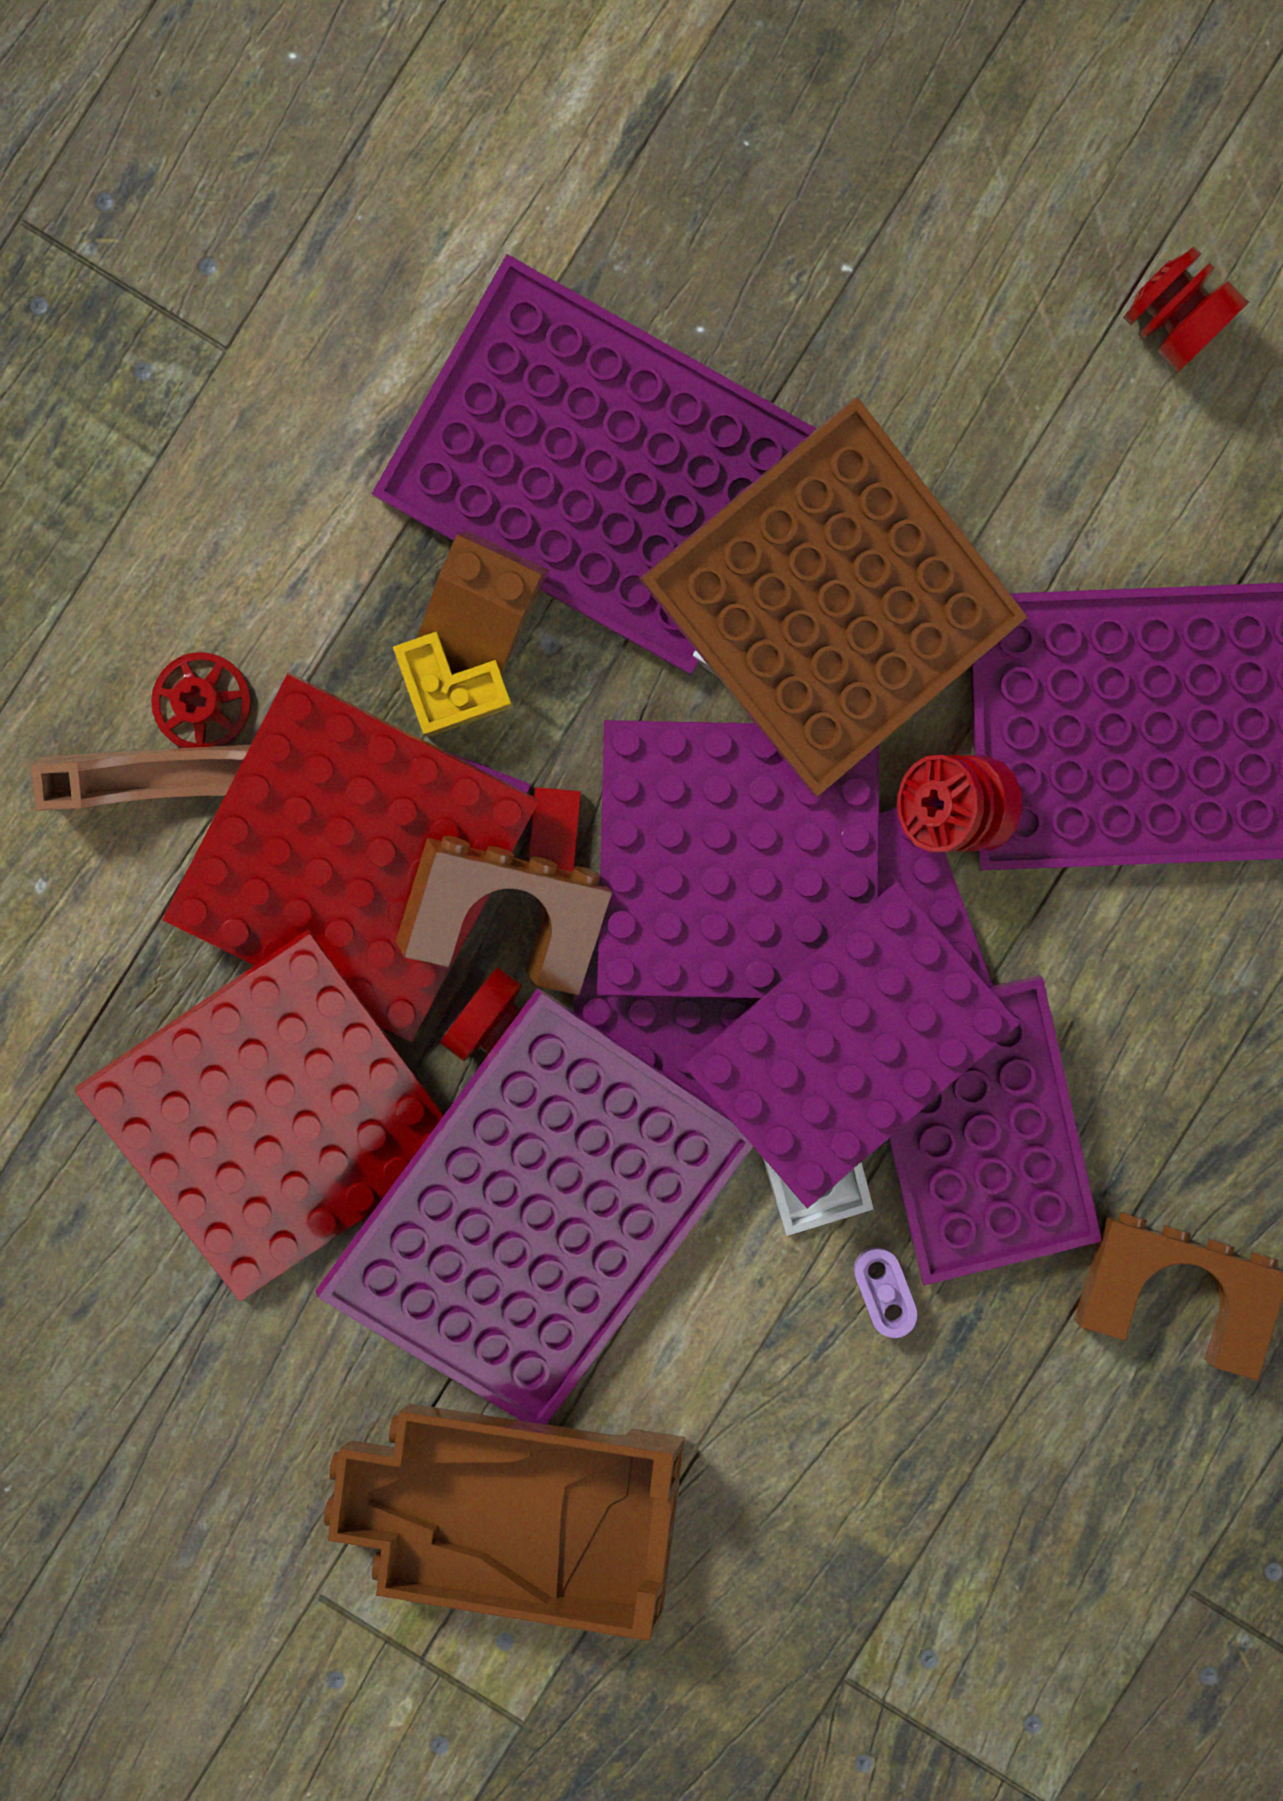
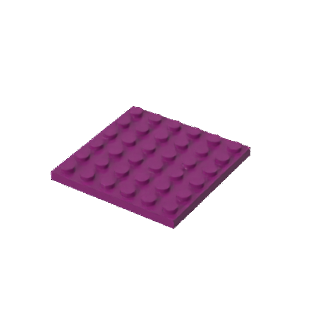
M604 720L600 883L605 884L612 894L598 935L597 996L760 1000L878 897L879 745L816 797L811 794L755 723Z

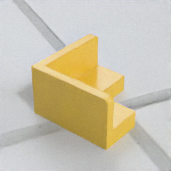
M437 632L393 646L418 721L425 736L431 737L513 708L496 660L452 675Z

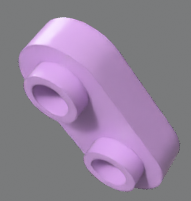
M882 1247L868 1248L859 1254L854 1264V1275L873 1325L882 1335L890 1338L903 1337L914 1328L917 1321V1309L897 1258L889 1250ZM874 1262H881L885 1266V1271L880 1277H872L868 1273L869 1266ZM889 1305H898L901 1308L900 1316L895 1320L887 1319L884 1314L885 1309Z

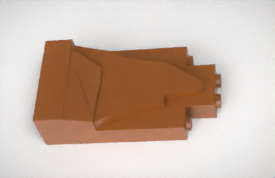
M409 1403L399 1411V1415H394L391 1421L389 1442L395 1443V1447L351 1440L342 1446L339 1452L334 1453L329 1474L330 1480H335L333 1498L328 1499L324 1512V1525L330 1526L328 1541L382 1550L376 1553L372 1566V1580L378 1581L376 1596L646 1641L651 1640L663 1617L685 1442L684 1436L632 1428L627 1434L610 1435Z

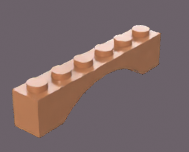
M250 745L42 756L31 765L35 810L79 809L155 798L225 796Z

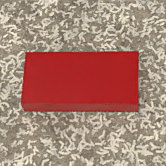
M535 787L534 797L538 798L539 802L532 816L529 862L531 857H541L555 862L558 865V869L573 872L581 791Z

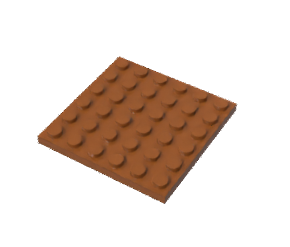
M858 397L850 400L639 578L640 582L811 794L816 797L1027 618L1023 610Z

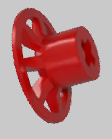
M206 652L189 653L170 662L156 679L151 698L152 713L160 731L171 742L182 748L225 746L240 734L245 726L251 705L250 691L239 669L224 657ZM205 660L216 664L207 677L203 679L196 677L189 665L190 662ZM181 667L184 678L178 681L173 689L163 688L168 677L177 668ZM223 668L227 669L234 676L240 690L219 691L216 684L220 679ZM161 695L170 699L171 708L175 713L167 723L161 712ZM241 698V713L234 725L220 711L221 704ZM214 720L229 730L220 739L204 743L207 722ZM185 721L193 723L196 743L180 738L171 729Z

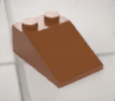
M468 530L458 533L438 576L417 638L433 632L438 633L452 675L493 660L497 661L500 673L503 675L550 569Z

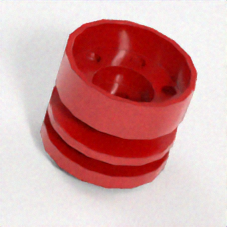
M1195 246L1186 253L1173 260H1169L1138 291L1130 310L1123 316L1130 325H1133L1146 311L1153 317L1139 333L1143 338L1152 335L1161 327L1169 333L1160 345L1157 353L1177 373L1249 303L1229 280L1211 292L1204 287V284L1215 269L1211 262L1195 277L1188 271L1202 255Z
M930 755L914 763L902 778L897 795L898 818L908 838L917 847L926 851H992L1005 844L1017 829L1022 813V791L1015 774L1005 763L990 756Z
M497 967L460 1013L439 1044L463 1062L471 1057L479 1048L487 1053V1057L521 1011L514 1005V1002L521 990L522 984Z

